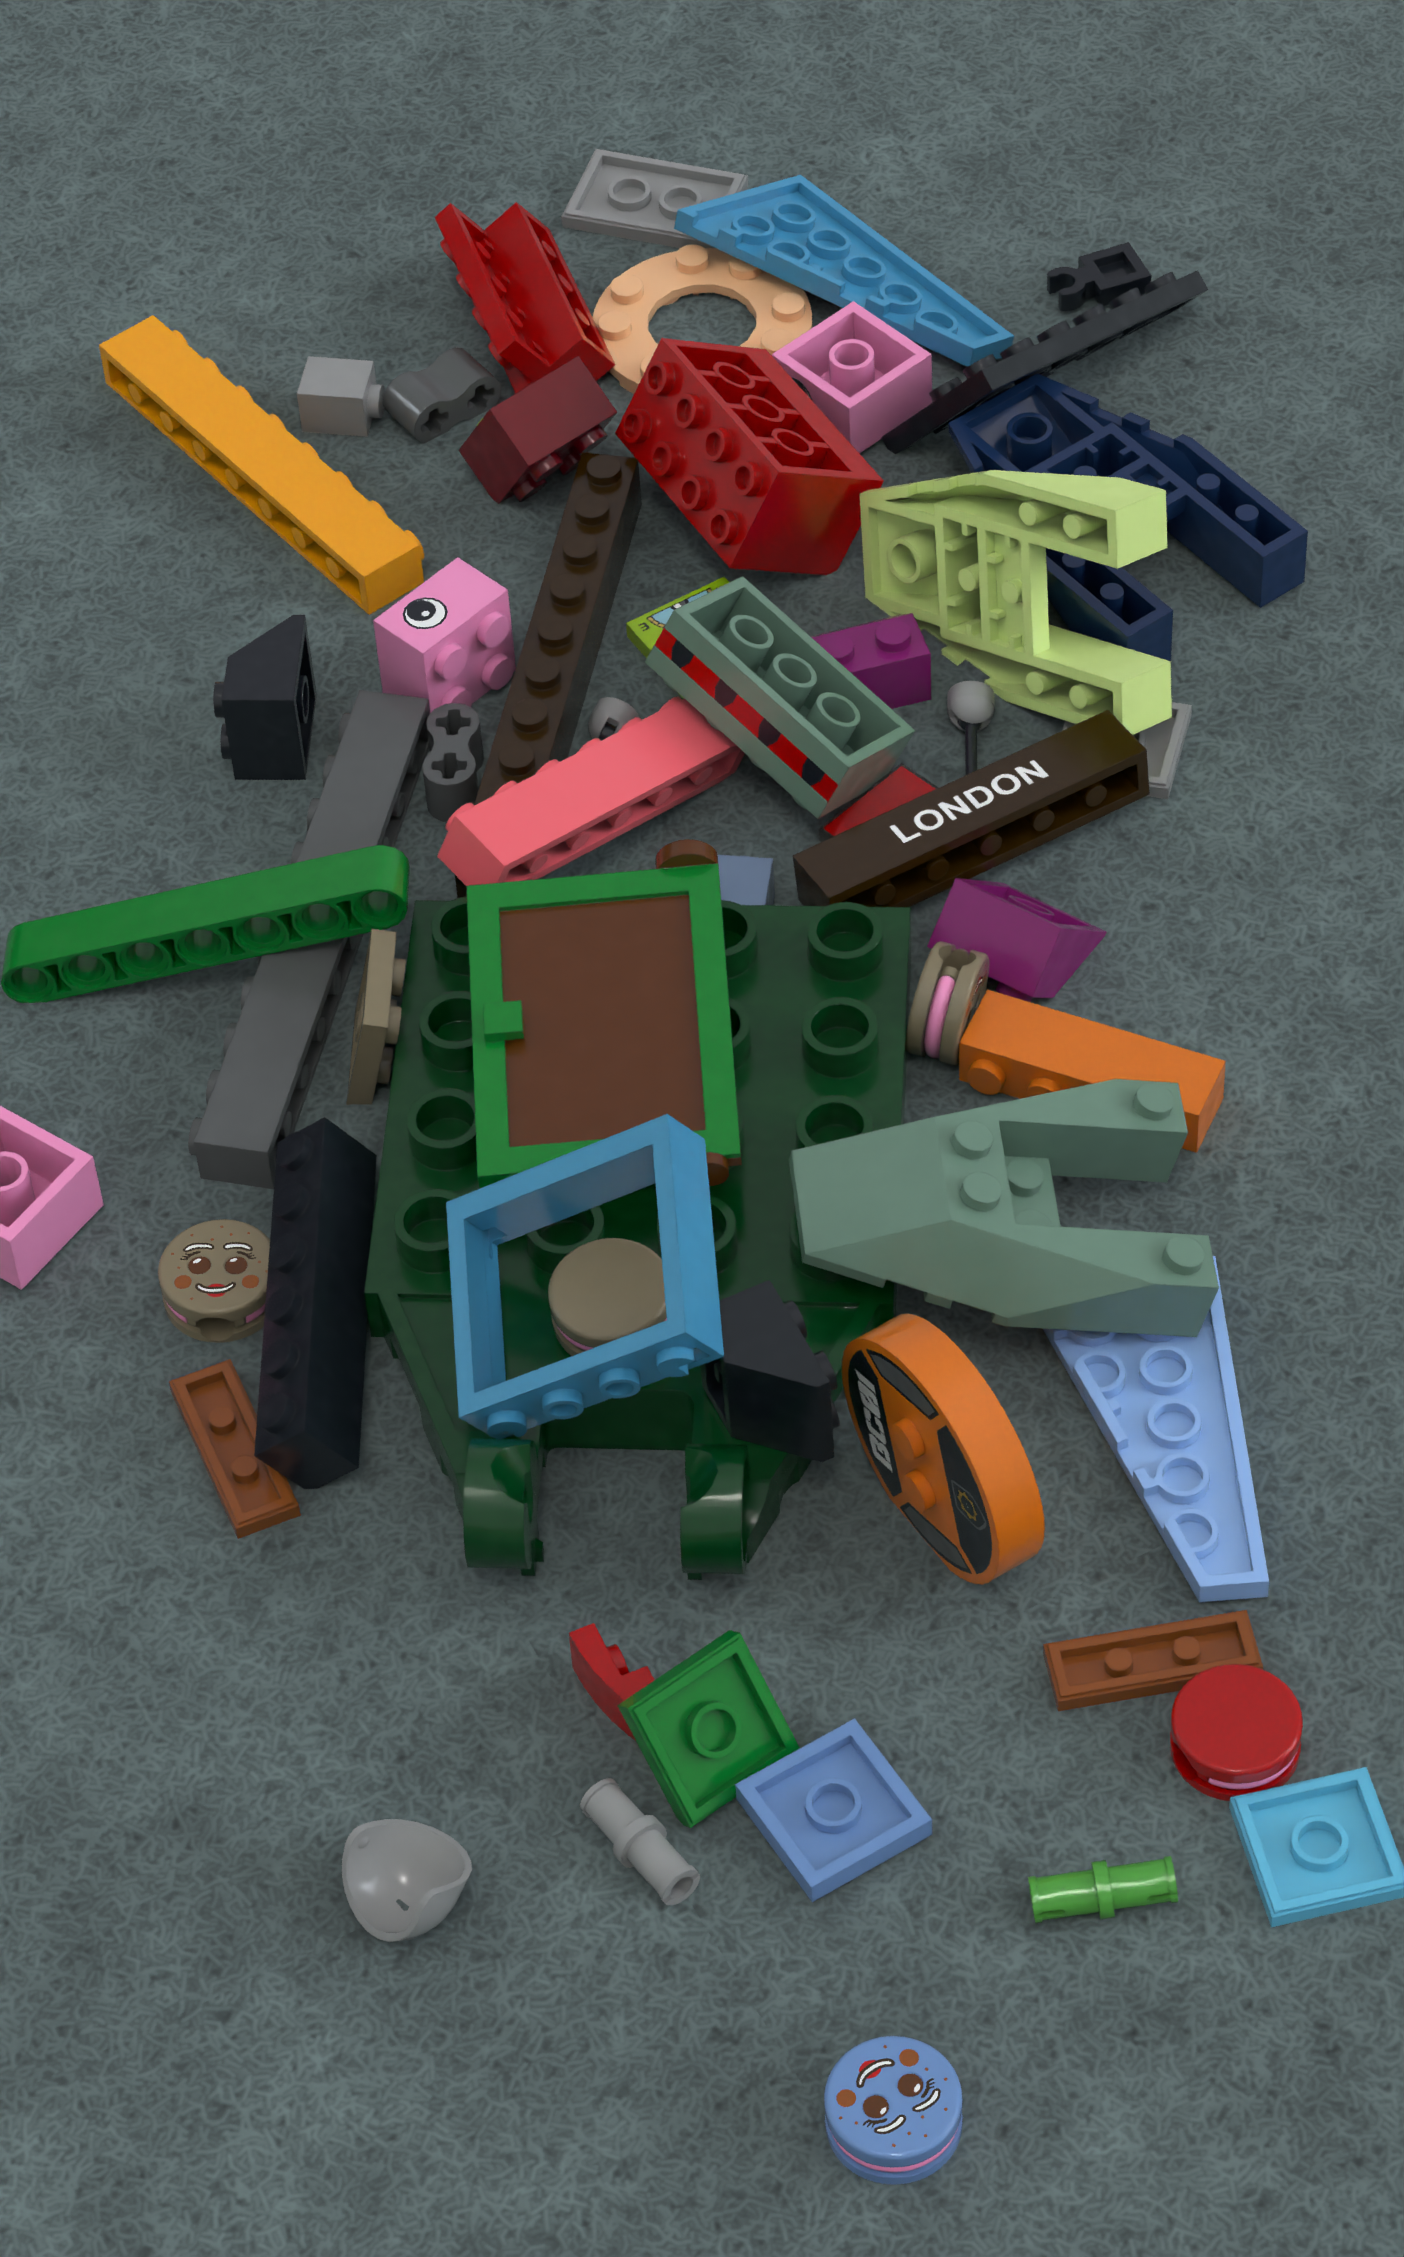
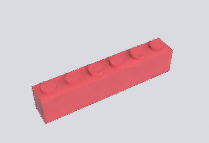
M674 697L665 703L658 712L643 720L640 717L631 719L617 733L602 741L599 738L588 741L576 754L561 762L557 759L547 762L535 775L517 784L515 781H510L500 787L492 797L477 805L467 803L461 806L451 815L446 823L445 829L448 832L437 857L466 886L537 880L720 783L737 770L745 753L721 731L713 728L707 722L705 716L685 698Z

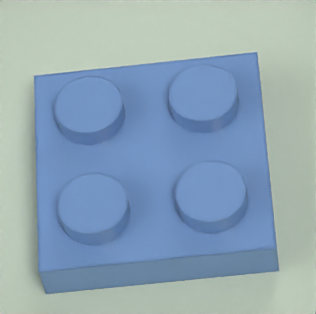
M855 1718L735 1784L736 1800L812 1902L932 1835L931 1817Z

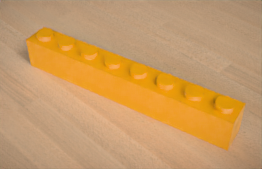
M152 315L99 344L106 384L367 614H372L424 583L422 568L424 550L418 538L409 530L403 531L389 519L379 503L374 500L368 501L360 494L344 473L332 470L319 458L317 452L309 443H301L288 432L283 422L275 414H267L253 401L244 387L240 385L235 386L223 376L217 365L210 358H202L188 345L186 339L179 331H171Z

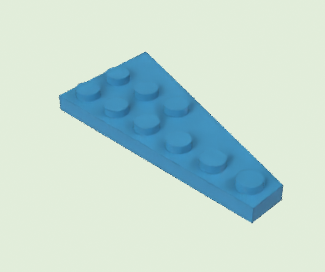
M802 175L677 210L674 229L841 308L854 301L910 340L968 367L990 354H993L995 359L1001 358L1000 353L1012 346L1013 334Z

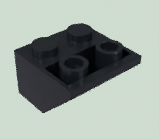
M770 1280L720 1300L724 1357L700 1366L703 1389L730 1436L819 1462L834 1458L833 1429L840 1426V1421L831 1399V1391L837 1389V1379L831 1363L824 1352L819 1351L813 1354L805 1340L807 1338V1329L796 1304L792 1300L783 1303Z

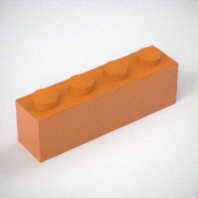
M988 989L959 1042V1080L969 1083L975 1090L987 1095L1003 1093L1021 1099L1113 1079L1178 1083L1188 1129V1135L1182 1149L1196 1153L1224 1098L1225 1060Z

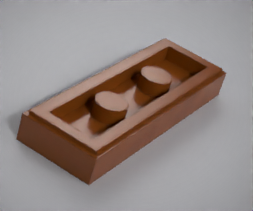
M231 1359L169 1381L173 1398L237 1538L245 1537L301 1516L299 1504L286 1477L254 1456L257 1414Z
M1247 1610L1043 1644V1656L1058 1711L1180 1691L1195 1675L1220 1665L1242 1664L1263 1669Z

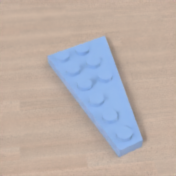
M1213 1256L1219 1289L1197 1337L1043 1329L1199 1602L1268 1597L1269 1578L1215 1256Z

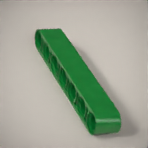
M385 845L369 846L24 922L14 926L8 933L1 986L6 995L17 1002H49L369 933L371 929H387L398 925L405 919L407 913L410 874L409 860L403 852L394 847Z

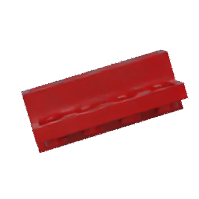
M517 202L485 230L451 203L435 216L444 237L440 245L446 255L455 263L459 271L456 275V280L466 294L471 297L475 306L472 309V314L479 325L487 332L491 340L488 348L493 357L503 366L515 394L577 356L580 357L595 381H598L616 365L548 227Z

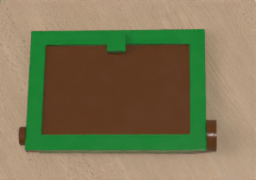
M693 839L669 843L657 853L655 858L656 869L467 886L476 1152L479 1188L665 1114H669L705 1139L709 1186H716L726 1181L729 1177V1166L742 1165L717 852L711 845Z

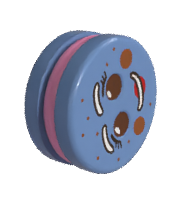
M878 2037L862 2042L850 2049L838 2060L830 2072L824 2093L826 2134L833 2152L850 2171L864 2179L877 2183L906 2184L921 2180L935 2173L951 2158L958 2146L962 2133V2090L954 2068L939 2051L924 2042L908 2037Z

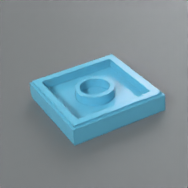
M1367 1767L1230 1797L1229 1808L1271 1927L1404 1897V1866Z

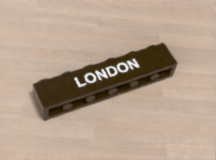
M1106 710L792 855L798 900L803 906H828L834 903L852 902L866 907H911L951 888L955 878H973L1150 795L1147 749L1109 710Z

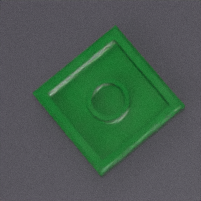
M728 1630L617 1705L676 1818L689 1828H692L736 1797L735 1784L800 1749L741 1633Z

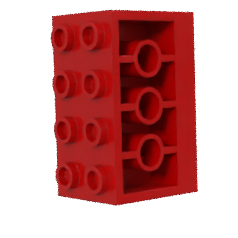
M661 338L615 432L616 436L731 569L829 575L837 571L861 526L860 493L881 488L884 482L766 349Z

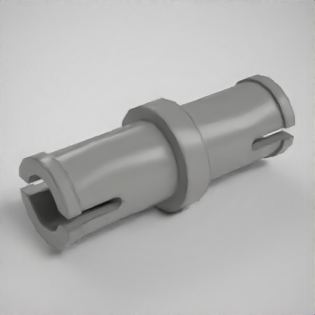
M606 1778L594 1784L583 1796L580 1809L586 1817L592 1819L614 1844L612 1848L613 1855L626 1868L634 1867L656 1890L666 1905L673 1906L687 1899L698 1886L700 1874L692 1865L686 1862L666 1839L667 1832L665 1826L655 1816L644 1815L624 1794L614 1779Z

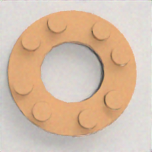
M694 244L683 246L678 251L645 260L614 278L599 298L593 313V319L616 364L609 372L619 380L620 386L633 394L658 346V343L655 342L649 332V322L660 307L672 304L682 296L692 293L693 295L717 293L728 296L730 299L738 300L747 307L748 311L756 319L755 329L748 340L740 346L766 349L771 355L813 328L811 305L803 289L716 248H704Z

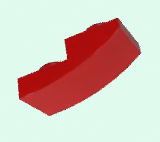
M594 1623L569 1632L572 1668L583 1687L610 1720L635 1740L617 1705L654 1681L648 1666L629 1673L626 1661L619 1647L616 1644L606 1647Z

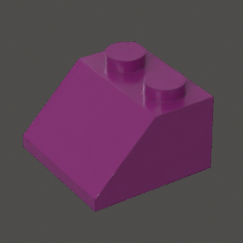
M913 613L887 617L810 636L891 709L931 700V653Z
M955 878L927 947L932 949L937 942L943 941L954 944L956 949H965L969 954L971 950L986 953L989 957L988 977L999 981L995 990L998 993L1031 1002L1032 998H1053L1105 937L1107 932L1005 883Z

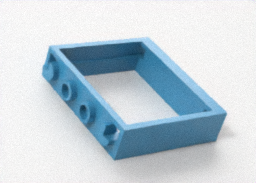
M669 1114L446 1202L458 1415L460 1419L487 1433L490 1437L496 1439H503L511 1435L521 1437L526 1434L527 1429L554 1419L576 1417L583 1412L584 1408L611 1398L633 1396L643 1386L667 1377L689 1375V1369L724 1357L705 1139ZM656 1184L667 1320L506 1381L497 1245Z

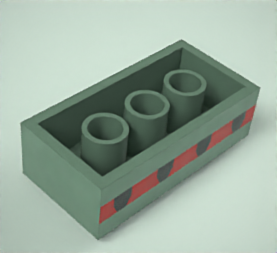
M743 576L675 609L645 661L670 689L684 697L705 716L707 722L713 728L727 736L748 755L756 767L769 774L792 795L794 801L799 806L811 812L817 819L872 789L886 779L915 732L908 723Z

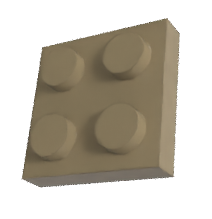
M371 929L355 1007L346 1105L372 1104L376 1083L388 1085L393 1047L385 1046V1043L397 1044L402 1010L401 1007L397 1006V1000L391 999V995L401 996L406 963L405 959L394 958L397 932Z

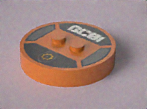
M909 1313L900 1314L852 1340L846 1346L843 1353L842 1380L850 1415L860 1442L873 1470L891 1501L948 1569L967 1582L983 1585L1038 1554L1044 1541L1045 1523L1041 1497L1031 1465L1003 1407L985 1379L962 1350L935 1325L924 1318Z

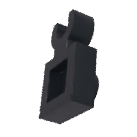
M1129 242L1079 256L1078 269L1058 267L1047 273V291L1049 294L1059 291L1058 308L1060 311L1075 310L1081 307L1086 299L1093 297L1098 304L1106 306L1112 300L1134 288H1138L1141 295L1146 294L1143 287L1151 283L1150 272Z

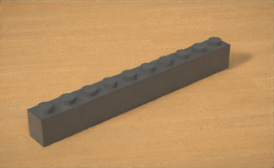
M359 690L352 712H345L342 715L338 732V750L336 755H328L323 769V791L320 798H312L307 813V834L304 842L297 841L295 843L291 864L369 846H395L422 769V764L429 749L426 724L430 714L429 699ZM363 934L258 956V968L255 976H247L242 987V1011L238 1022H231L225 1033L223 1047L225 1058L220 1070L214 1069L210 1073L206 1089L207 1107L202 1118L196 1117L190 1128L188 1149L191 1155L197 1157L201 1179L274 1189L277 1143L295 1131Z

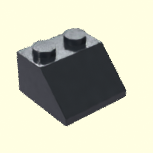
M292 615L230 655L227 659L224 682H215L213 694L215 717L225 718V723L221 727V755L223 759L232 760L235 780H306L317 692L305 615Z

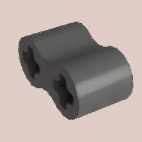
M455 347L442 353L426 369L417 372L408 371L393 379L383 395V406L416 440L426 443L448 432L457 423L472 419L494 407L501 396V385L499 380L466 350Z
M460 703L444 704L434 709L429 714L426 722L430 753L425 757L422 764L426 802L429 813L442 822H447L451 815L464 804L475 803L479 790L477 771L482 767L484 761L479 715L473 708Z

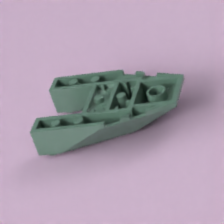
M1113 1079L922 1119L792 1150L789 1156L802 1263L881 1288L884 1287L886 1280L923 1291L924 1301L948 1309L951 1308L952 1302L955 1301L991 1313L992 1323L1006 1327L1197 1337L1219 1289L1209 1235L1061 1227L1052 1176L1167 1183L1188 1135L1178 1083Z

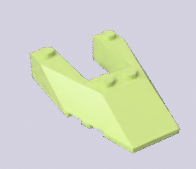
M988 470L872 489L860 493L865 598L891 617L913 613L920 631L922 629L927 630L947 645V647L941 649L942 655L957 666L964 660H967L990 677L984 680V683L989 685L994 693L1004 701L1074 724L1109 710L1132 735L1172 718L1171 661L1049 624L1046 548L1117 569L1166 549V490L1118 477Z

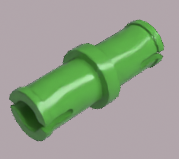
M1165 1856L1163 1859L1107 1867L1106 1860L1091 1862L1092 1869L1042 1877H1028L1035 1924L1042 1923L1044 1920L1098 1912L1101 1920L1114 1918V1910L1166 1902L1178 1903L1176 1878L1171 1856Z

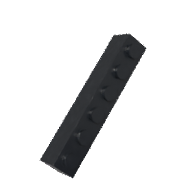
M325 1117L298 1132L291 1133L277 1143L254 1452L256 1458L303 1489L320 1488L358 1469L360 1457L368 1317L364 1291L373 1229L377 1155Z

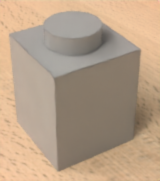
M308 356L297 391L302 432L368 437L373 418H382L385 409L383 406L385 387L384 385L376 384L374 361Z

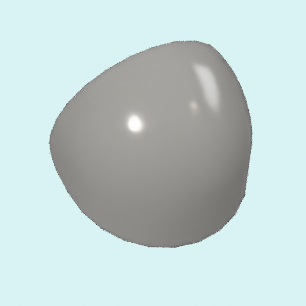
M384 1819L359 1825L349 1834L342 1857L344 1890L351 1910L367 1932L377 1939L387 1942L414 1939L436 1927L453 1909L472 1871V1864L467 1851L452 1837L434 1827L402 1819ZM398 1899L409 1906L407 1911H404L396 1902Z

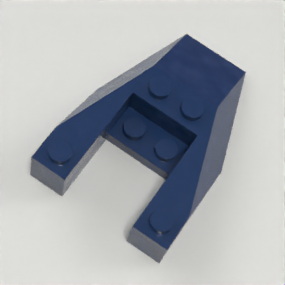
M1038 373L949 422V433L971 473L1001 470L1118 477L1166 490L1167 532L1260 608L1302 584L1305 580L1308 531L1191 437L1182 434L1172 439L1151 430L1150 420L1130 412L1120 417L1099 408V399ZM1046 548L1048 599L1070 631L1171 661L1173 610L1122 567L1117 569Z

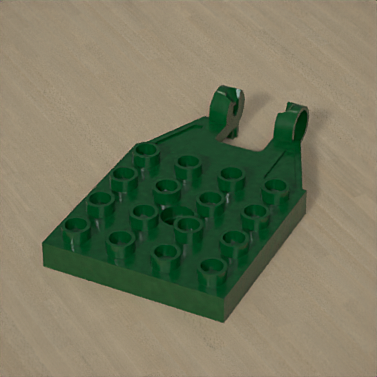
M467 897L451 901L415 900L401 1004V1021L395 1050L364 1295L371 1337H384L393 1359L400 1360L419 1404L423 1429L442 1473L448 1476L453 1483L456 1506L463 1520L464 1550L467 1567L521 1569L522 1576H536L537 1562H544L543 1542L539 1540L537 1514L542 1467H546L547 1455L550 1450L554 1448L685 1451L687 1505L681 1507L680 1547L683 1573H687L688 1580H702V1573L745 1574L746 1564L750 1562L780 1513L783 1495L793 1484L800 1481L812 1459L732 1438L703 1389L701 1366L689 1369V1375L667 1377L643 1386L633 1396L611 1398L584 1408L583 1412L576 1417L554 1419L527 1429L526 1434L521 1437L511 1435L503 1439H496L459 1418L446 1202L480 1189L477 1177ZM722 900L742 1165L729 1166V1177L727 1180L719 1185L709 1186L719 1301L770 1280L783 1303L792 1300L798 1307L807 1329V1338L805 1340L813 1354L822 1351L831 1363L838 1385L837 1389L831 1391V1399L834 1403L844 1388L842 1358L846 1346L852 1340L896 1317L897 1283L886 1280L884 1287L881 1288L802 1263L789 1156L792 1150L904 1124L907 1067L906 1033L909 1020L911 974V908L866 907L852 902H840L828 906L740 905L735 902ZM656 1184L497 1245L506 1381L571 1357L561 1346L555 1335L548 1300V1286L552 1273L568 1253L591 1241L605 1238H621L647 1246L662 1259Z

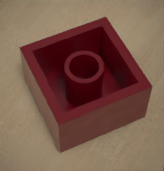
M577 356L489 409L458 451L494 501L499 504L515 495L518 501L522 502L541 490L547 484L545 478L558 468L563 475L578 468L582 452L589 453L590 450L607 438L608 435L604 428L617 414V411L580 357Z

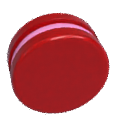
M1227 1664L1200 1672L1181 1688L1172 1707L1170 1751L1176 1769L1193 1788L1207 1796L1224 1801H1230V1797L1285 1785L1294 1774L1300 1759L1303 1717L1299 1702L1292 1690L1281 1679L1257 1667Z

